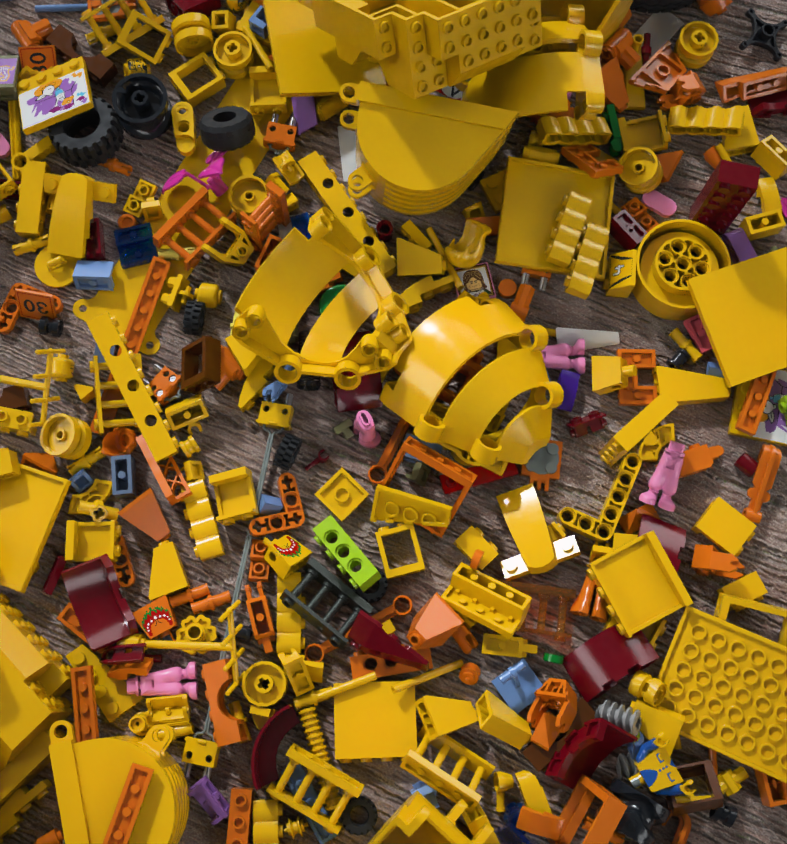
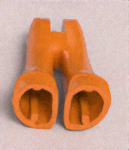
M587 573L582 589L569 611L581 617L589 616L594 589L598 588L595 581H591ZM597 591L589 618L597 622L607 623V603L605 599L600 598Z

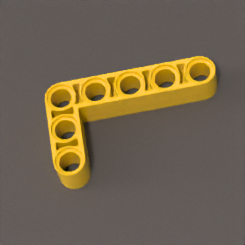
M630 453L623 458L598 519L571 507H565L557 514V522L564 528L593 541H598V543H604L613 536L642 465L641 457L636 453ZM627 459H632L635 462V467H630ZM621 476L628 479V485L621 483ZM613 494L620 495L621 502L614 501ZM606 511H611L614 514L613 520H609L606 517ZM562 513H568L571 516V521H564ZM580 521H586L589 524V529H582ZM600 528L607 532L606 538H602L599 535L598 530Z

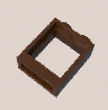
M204 335L182 348L181 390L197 395L221 382L220 340ZM202 354V372L198 374L199 355Z
M711 759L676 766L682 779L704 775L711 798L677 804L674 795H667L665 797L666 806L672 810L673 816L723 807L724 797Z

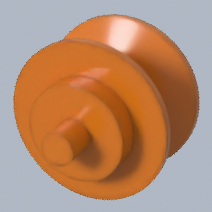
M467 662L462 665L459 678L467 685H474L478 682L481 670L476 664Z

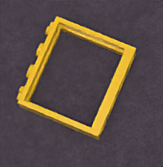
M664 390L616 433L598 452L601 461L612 467L661 423L679 404Z
M719 592L713 616L726 621L730 603L783 616L784 619L777 643L787 647V609Z

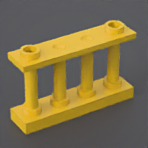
M109 0L93 11L89 8L81 13L82 17L79 19L80 23L87 20L103 45V50L100 53L106 58L122 47L116 43L112 44L111 41L107 40L93 16L102 11L117 36H119L122 29L108 7L117 2L128 18L131 10L125 0ZM137 0L149 19L159 25L166 21L162 14L158 17L156 14H153L145 0ZM136 20L132 28L133 32L128 34L125 41L131 43L154 28L147 24L142 26Z
M136 353L134 355L137 360L134 363L137 368L141 367L142 369L141 353ZM93 356L92 361H89L90 373H94L97 419H94V430H98V435H103V428L134 426V428L138 429V432H141L134 417L130 419L103 420L102 409L128 407L125 400L101 401L100 390L119 389L116 381H99V370L110 369L106 362L98 363V356ZM129 381L128 388L134 391L138 390V381Z
M423 725L417 736L422 738L416 752L410 749L400 767L454 803H457L462 798L468 804L465 810L471 813L482 797L475 792L481 779L487 780L494 771L495 766L448 735L430 741ZM429 744L440 750L433 764L422 757ZM447 755L457 761L451 775L440 769ZM464 767L475 773L468 787L458 781Z
M293 743L286 753L290 762L277 785L271 782L266 792L269 793L272 799L276 801L281 800L319 823L325 831L338 835L342 828V824L338 822L350 798L354 796L358 798L365 785ZM301 764L307 768L308 772L296 794L293 795L284 788L296 766ZM320 775L325 778L326 783L315 803L311 806L303 801L302 798L314 777ZM338 786L343 789L344 794L331 817L321 812L320 809L332 787Z

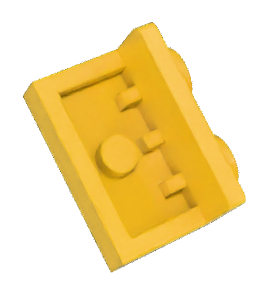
M0 406V433L10 434V432H16L17 436L28 438L29 435L36 436L37 428L27 427L28 423L33 422L34 413Z

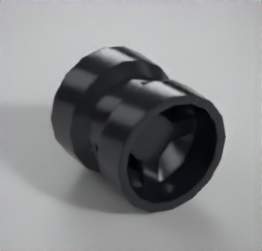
M42 316L39 321V334H52L54 337H60L63 332V319H51L48 316Z
M723 802V807L710 809L709 818L714 821L720 820L723 825L730 828L736 820L738 810L731 805L725 806Z

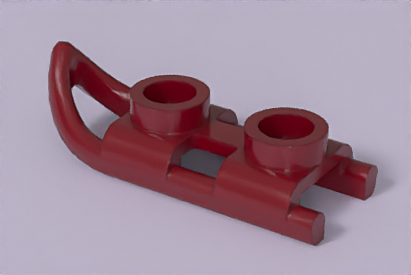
M137 643L109 646L101 653L100 663L104 665H120L123 663L143 662L145 657L143 653L144 647L147 644ZM126 649H132L131 653H126ZM113 650L112 659L106 660L107 653Z

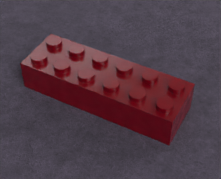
M721 159L690 207L688 220L696 221L709 227L718 236L723 235L756 192L761 167Z

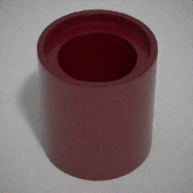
M381 220L376 226L379 241L389 242L393 237V225L388 220ZM382 229H387L389 232L384 234L380 231Z
M744 452L734 463V466L747 477H751L756 472L758 462Z

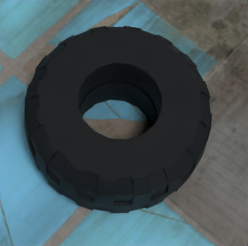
M226 106L209 111L202 117L199 123L202 142L214 151L225 152L242 148L253 140L256 132L252 114L243 107Z

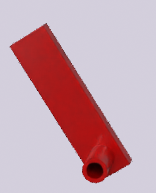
M508 462L502 476L481 466L466 468L478 475L471 488L518 475L516 464ZM444 474L439 476L444 495L463 490V485Z

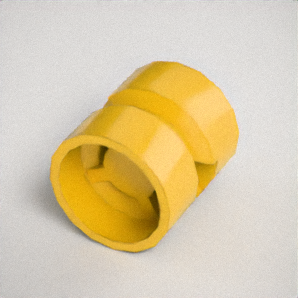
M639 670L632 677L628 692L638 699L643 698L644 702L657 707L665 698L668 687L665 682Z

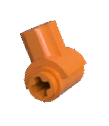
M45 18L33 24L27 20H16L11 24V32L21 47L43 46V41L53 32L50 22Z
M619 28L603 44L602 58L610 61L617 57L618 61L627 71L641 59L638 53L631 47L633 37L631 31L627 28Z
M222 345L221 382L214 386L219 391L230 380L242 381L247 377L229 348Z

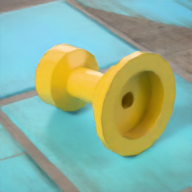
M145 711L137 712L129 721V729L138 736H145L150 730Z

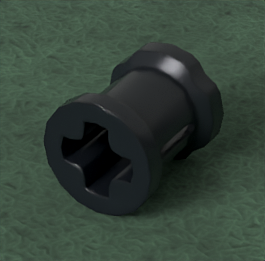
M678 348L676 354L666 361V365L669 368L681 370L684 363L691 360V356L684 349Z
M234 621V628H236L239 624ZM243 625V628L235 635V638L243 639L250 643L253 633L252 625Z

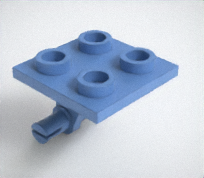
M524 658L507 668L506 671L491 681L506 704L517 714L534 702L536 698L534 692L543 685Z

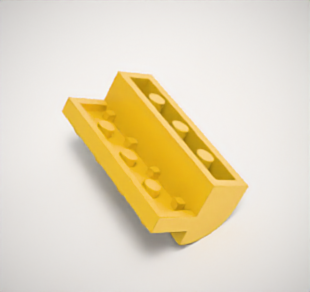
M463 562L452 573L450 585L441 595L453 610L511 639L516 631H519L532 601V597L478 570L470 568V566Z

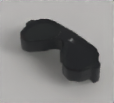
M485 171L478 175L477 179L471 183L467 190L473 191L479 185Z

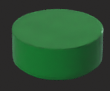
M544 652L543 660L563 664L564 656Z

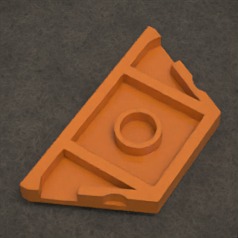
M668 40L630 78L628 83L666 95L676 84V80L680 76L685 75L687 69L680 61L679 55L672 51V43Z

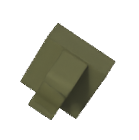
M350 418L345 419L332 428L335 435L342 433L346 440L354 436L349 428L353 425Z
M416 461L411 463L409 467L413 471L411 474H406V478L419 486L425 487L431 469L422 462Z

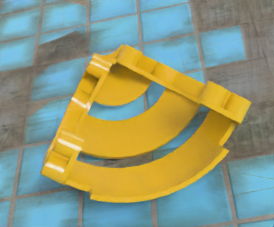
M565 3L561 8L560 16H541L542 46L536 48V50L533 49L524 53V57L515 58L508 63L472 77L469 82L463 81L454 86L463 92L462 101L519 112L517 118L542 113L567 112V92H576L575 119L593 121L596 118V114H602L605 107V91L599 58L603 48L602 32L586 28L584 25L585 8L582 4ZM569 43H574L576 51L541 54L546 46H548L549 50L567 51Z
M322 207L309 219L308 231L312 237L310 239L306 238L294 227L275 247L251 278L234 308L240 315L234 321L232 336L243 347L274 364V375L282 383L293 384L303 374L332 377L339 388L353 390L360 385L362 376L390 370L397 365L402 352L412 343L413 336L405 317L409 314L410 310L403 297L392 290L379 268L381 260L376 251L368 244L362 245L328 208ZM350 263L359 274L337 294L320 315L309 332L301 353L293 351L287 344L302 315L328 282ZM379 309L377 317L373 321L374 332L364 335L357 346L347 356L342 358L347 345L358 329ZM291 365L295 370H285L282 366ZM344 371L353 372L355 375L347 377L341 373Z
M466 296L434 312L411 333L413 336L412 343L402 352L397 365L394 366L401 375L398 381H388L385 383L379 399L387 408L415 427L413 432L419 439L428 443L442 441L470 452V456L474 460L490 466L494 465L496 460L515 464H527L536 451L547 446L551 438L552 408H557L562 404L564 391L559 383L555 381L549 382L541 352L547 346L549 339L547 330L542 325H525L516 313L500 299H483L478 304L469 296ZM532 332L534 334L535 339L533 345L530 341V335ZM504 338H507L518 347V350L498 357L481 369L459 392L443 419L431 410L438 395L448 381L475 354ZM546 389H548L550 393L549 402L545 397ZM531 390L530 397L524 407L504 429L487 435L483 434L488 424L503 406L519 394Z

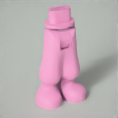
M578 339L574 346H570L567 343L547 345L541 351L546 368L557 370H570L573 368L579 374H585V357H583L585 353L584 339ZM569 356H575V357H578V358L570 359V358H568V357H569Z
M366 410L359 411L353 422V432L359 435L358 442L360 445L370 449L376 448L381 442V435L376 432L370 413Z
M670 440L668 448H665L648 482L649 490L640 494V501L655 505L659 490H662L657 506L674 512L676 506L671 497L677 492L683 457L685 456L683 452L686 445Z
M190 661L185 669L176 666L161 671L149 672L147 676L136 675L134 678H128L126 681L127 695L171 696L187 693L190 699L198 700V681L180 682L182 679H197L196 661Z

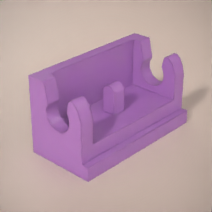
M204 776L189 788L187 795L189 797L193 796L211 817L212 821L210 823L213 826L228 817L230 804L207 776Z

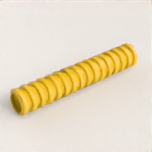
M316 707L300 710L298 713L302 717L300 718V721H303L302 727H305L304 734H307L305 738L309 742L307 743V746H310L309 752L329 763L331 759L327 756L329 752L325 749L327 745H324L325 738L322 739L323 732H320L321 726H319L318 723L320 721L316 717L318 716V713H315ZM317 775L316 778H319L318 785L321 784V791L326 781L325 778ZM336 786L332 787L324 802L327 806L325 810H334L341 799V796L338 795L340 791Z

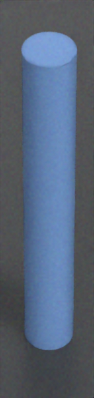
M88 4L35 5L36 13L85 11L88 9Z

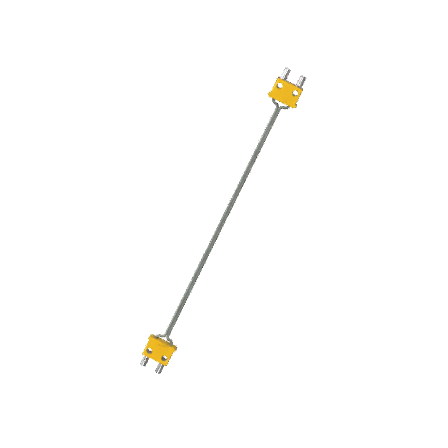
M290 393L286 395L285 404L272 403L271 395H269L266 401H262L259 417L256 419L259 426H262L263 430L269 433L256 491L258 507L274 435L282 433L283 430H292L291 422L294 408L291 406L293 394ZM266 427L280 429V431H274L273 433H271V431L269 429H266ZM247 531L232 604L238 600L252 539L249 531ZM228 622L226 626L224 639L229 635ZM221 651L219 660L225 659L227 651ZM210 704L204 730L195 733L194 736L184 738L186 743L181 762H185L183 771L185 777H190L192 764L205 766L203 777L207 776L209 780L212 768L217 767L221 747L217 746L213 735L209 732L211 725L209 717ZM206 732L213 741L198 738L197 735H203Z

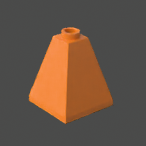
M614 57L601 67L605 91L604 108L608 104H614L615 111L620 114L628 108L626 104L629 102L619 61L617 57Z
M152 487L148 488L118 512L122 518L157 542L159 540L161 542L166 541L171 537L170 528Z
M436 592L414 616L406 638L417 649L442 646L465 621Z

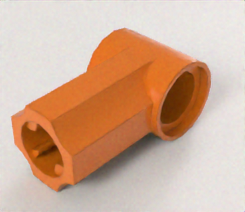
M520 284L516 297L510 306L523 322H525L530 309L529 305L535 289L528 284Z

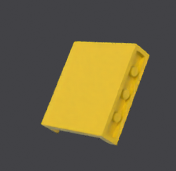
M654 530L637 537L586 565L588 568L586 570L587 575L591 581L594 580L598 588H596V591L601 599H605L608 605L606 606L607 612L617 621L616 628L621 636L624 635L630 638L632 634L676 610L693 604Z
M403 681L369 682L334 695L335 759H340V763H352V759H360V762H372V758H381V762L393 761V757H401V761H403L410 749L416 752L415 686L393 694L391 686ZM333 683V687L343 683Z

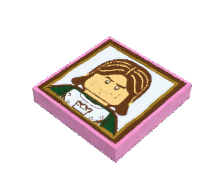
M488 262L476 264L468 269H455L464 285V288L459 291L455 286L457 297L465 290L471 295H475V297H478L482 292H486L490 299L496 298Z

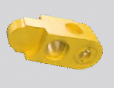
M181 101L176 103L171 111L174 135L178 152L183 156H191L197 148L196 118L192 106L187 102ZM181 109L186 110L184 114L179 113Z
M528 770L514 773L525 806L540 813L546 811L552 814L543 787L539 784L536 776Z

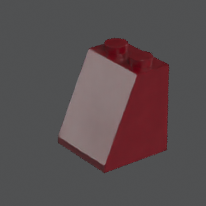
M165 0L167 9L175 17L190 12L201 13L209 17L212 11H216L221 7L220 0Z

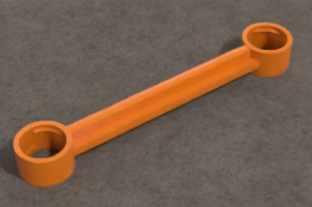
M400 418L378 463L373 465L368 471V479L373 485H381L384 478L381 481H374L371 478V472L374 469H381L386 476L387 469L410 426V423L403 418Z
M405 595L397 596L392 605L371 617L382 624L397 615L405 616L412 609V601ZM400 598L408 600L409 609L407 612L401 613L396 610L395 603ZM349 630V631L346 633V635L344 636V637L347 638V639H348V634H349L350 630ZM329 639L321 644H310L304 651L305 659L311 661L308 658V650L313 646L320 648L322 651V657L314 662H322L326 654L339 647L333 646Z

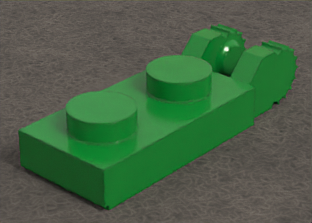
M608 104L604 112H602V117L606 119L612 133L610 137L611 144L608 148L610 156L616 158L620 155L623 145L614 104Z

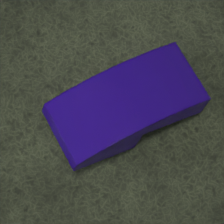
M561 369L557 383L562 386L564 399L562 404L557 407L558 409L572 411L580 379L579 373Z

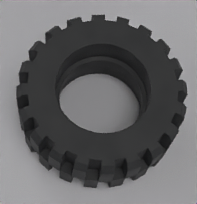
M92 96L94 108L48 127L49 138L61 158L72 166H81V168H88V166L97 167L100 163H106L107 159H112L115 156V152L119 151L121 147L120 143L124 139V130L112 105L100 97ZM91 125H98L97 129L89 136L75 138L81 129Z

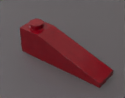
M360 610L348 634L349 645L358 652L361 650L366 654L424 671L429 669V662L410 646L405 645L403 647L401 645L402 642L394 633L387 634L379 621L363 610Z

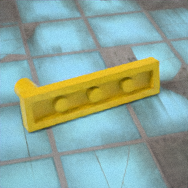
M641 34L634 35L631 46L641 59L628 71L623 67L624 83L629 98L626 110H644L646 107L644 89L628 83L630 78L642 67L641 45L644 38Z

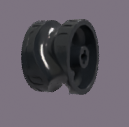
M134 73L124 77L115 86L112 93V104L127 134L136 139L151 140L160 137L170 128L172 124V105L164 84L158 78L147 73Z
M614 778L609 789L628 806L616 829L640 844H654L656 838L653 836V826L665 823L671 812L631 786ZM599 805L597 811L594 814L595 816H597L602 805Z

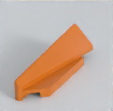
M787 66L715 81V86L722 103L730 102L739 97L745 101L787 90Z

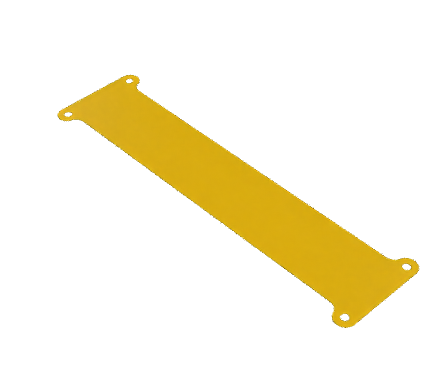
M260 43L265 53L269 57V55H271L272 53H269L268 46ZM254 50L256 57L255 66H265L256 50ZM250 76L235 79L217 108L237 106L243 107L251 113ZM287 97V113L279 115L277 123L285 124L292 114L291 97ZM252 114L256 131L253 140L248 145L233 151H227L222 156L225 161L222 169L223 174H220L228 190L219 197H216L211 189L208 190L209 202L226 216L232 209L228 198L231 184L239 177L253 175L269 148L263 146V137L266 136L268 121L271 122L273 114H264L262 116ZM201 135L197 138L195 152L191 156L184 158L176 172L185 169L186 172L198 178V175L211 164H206L205 161L214 150L204 145ZM187 176L179 184L165 191L164 195H160L158 200H160L164 218L143 221L114 266L112 278L115 286L113 291L99 290L91 299L77 300L73 305V313L76 317L86 322L108 312L111 316L115 315L119 326H117L119 333L123 332L125 334L153 256L158 257L159 248L153 244L152 236L199 189L204 187L203 185ZM209 177L202 178L200 180L208 184L207 179ZM200 208L196 213L215 229L221 224L218 222L219 219L206 208ZM188 220L184 224L185 228L202 241L210 235L193 220ZM176 232L171 238L181 247L198 248L180 232ZM163 245L160 249H169L170 247ZM185 259L180 261L167 260L171 262V266L140 348V352L146 355H153L160 348V341L155 335V330L169 309L167 305L161 302L164 293L171 294L172 289L167 286L169 277H177L178 274L185 276V279H188L194 269L191 268L188 272L185 270ZM81 305L86 306L87 309L85 312H81L79 310V307ZM147 342L153 343L151 349L146 347Z

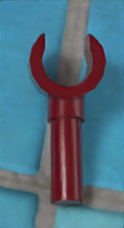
M325 449L320 450L317 458L304 467L306 471L318 463H326L329 456L326 458L320 457L325 452Z

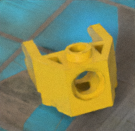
M222 216L218 222L234 233L235 240L225 254L219 253L205 243L201 246V249L221 264L245 265L254 251V247L243 229Z

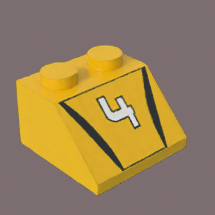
M632 249L609 256L606 263V278L603 281V290H606L605 296L628 298L636 284L637 250Z

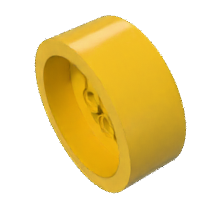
M675 219L655 226L645 235L637 248L636 284L632 290L635 298L647 311L663 319L686 320L697 315L698 311L690 291L683 282L700 276L701 274H698L696 269L706 274L730 266L731 260L727 247L712 229L696 221ZM672 247L678 248L680 252L674 251ZM691 252L696 253L698 257L692 256ZM659 259L665 260L667 264L661 263ZM678 264L683 265L685 269L679 268ZM665 276L670 277L672 281H667Z

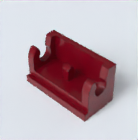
M625 209L611 218L610 234L626 251L636 249L647 234L644 228Z
M94 218V223H90V238L86 239V261L106 260L104 228L99 218Z

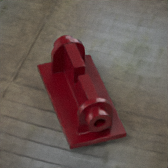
M599 410L589 412L588 416L583 418L580 416L572 418L565 425L572 429L569 431L571 438H578L588 434V426L591 432L605 428L607 421L602 417L607 415Z

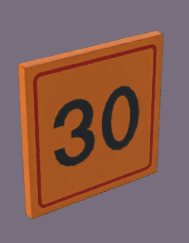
M55 45L18 47L21 70L28 66L36 71H44L51 66L58 65Z
M15 288L20 317L40 320L42 316H48L51 319L57 318L53 295Z

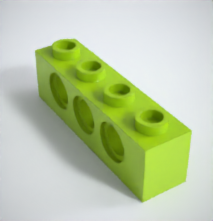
M331 515L312 529L316 535L313 537L320 547L324 545L327 548L325 553L332 561L334 559L337 560L339 563L337 565L338 569L343 575L347 573L351 577L349 582L355 589L359 587L362 592H365L382 578L379 571ZM332 538H338L335 543H329ZM348 551L349 555L342 558L341 555ZM361 566L358 572H353L354 567Z

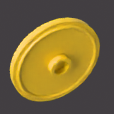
M46 246L39 252L35 260L34 269L37 277L43 284L52 288L69 286L74 282L72 275L77 261L81 260V258L47 253L48 246Z

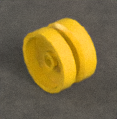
M190 12L182 14L172 21L171 29L177 53L186 57H195L203 51L208 53L213 49L214 40L211 24L206 15Z
M692 21L682 28L674 46V53L679 55L680 61L685 67L699 69L710 61L719 42L718 33L709 23Z
M229 31L216 39L213 45V54L218 68L224 72L227 78L233 80L248 76L249 66L256 65V57L249 37L238 31Z
M640 146L631 148L620 158L619 164L624 166L623 173L619 174V176L631 192L636 194L650 193L661 183L663 177L662 166L655 153L649 148Z
M245 175L237 178L229 188L228 198L231 208L237 213L239 220H241V211L250 216L267 197L266 183L254 175Z
M64 413L50 416L45 421L40 433V443L44 451L50 455L67 460L81 458L88 451L92 440L91 428L87 422Z
M260 661L252 664L245 671L241 687L244 696L250 703L256 706L269 707L277 704L284 698L288 690V679L281 666L270 661ZM264 680L269 681L268 688L262 686Z

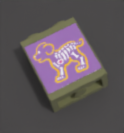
M19 55L0 56V101L18 100L16 86L19 71H21Z

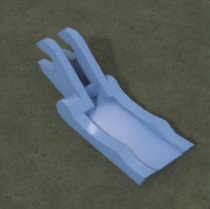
M286 365L284 369L291 371L294 370V367ZM278 380L274 381L262 390L263 399L266 401L268 396L271 395L272 403H274L282 392L286 390L288 384Z

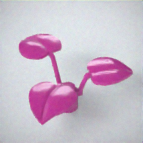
M213 151L205 161L206 164H211L198 175V178L186 172L185 169L174 173L165 182L162 194L164 195L165 191L176 186L184 177L188 176L203 185L207 190L211 189L216 197L223 195L228 190V187L222 181L220 174H223L222 169L225 161L222 156L227 151ZM209 177L207 179L208 184L204 183L200 179Z

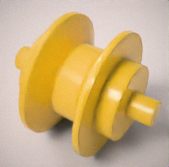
M297 816V820L294 822L288 818L289 823H286L287 828L283 829L284 833L288 832V835L292 836L293 840L295 834H300L303 837V832H305V827H308V822L304 823L303 819L300 820L299 816Z

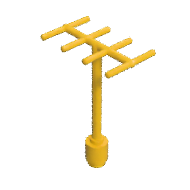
M49 348L35 350V354H47L45 374H34L32 376L33 379L45 378L44 383L0 375V383L43 391V398L30 399L31 404L42 403L40 422L28 423V428L43 427L47 418L48 402L61 399L60 396L49 397L51 378L63 376L60 372L51 373L53 354L65 353V349Z
M236 600L218 618L219 622H223L226 618L228 620L229 635L221 643L148 640L145 634L136 633L118 641L116 645L146 643L147 646L144 647V652L148 648L230 651L231 660L223 667V671L226 672L232 666L233 684L225 692V695L229 696L239 686L245 673L243 671L239 676L237 661L245 652V648L242 647L237 652L235 635L243 628V625L239 624L234 628L233 611L241 604V601ZM131 648L126 649V653H131Z

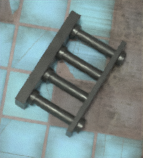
M312 557L303 569L306 572V576L292 592L285 589L280 599L287 608H292L325 635L333 646L342 649L349 641L344 636L353 626L360 610L369 615L374 607ZM312 580H316L322 587L306 606L298 599V596ZM331 592L337 597V601L325 616L321 618L313 610L324 596ZM343 605H347L352 609L353 613L337 631L328 623Z

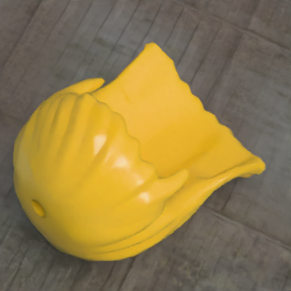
M466 220L460 240L454 244V238L449 246L445 248L449 263L462 269L474 267L483 256L485 238L492 231L490 227L476 220Z

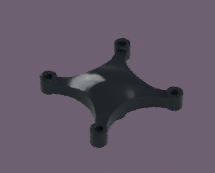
M750 8L745 13V16L752 23L751 37L746 41H742L739 49L745 50L751 45L759 46L770 51L774 61H779L783 54L777 48L776 35L780 29L783 30L787 27V20H783L778 24L766 23L757 17L754 9Z

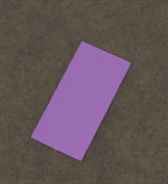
M314 96L291 97L294 117L297 119L295 125L297 127V136L318 125Z

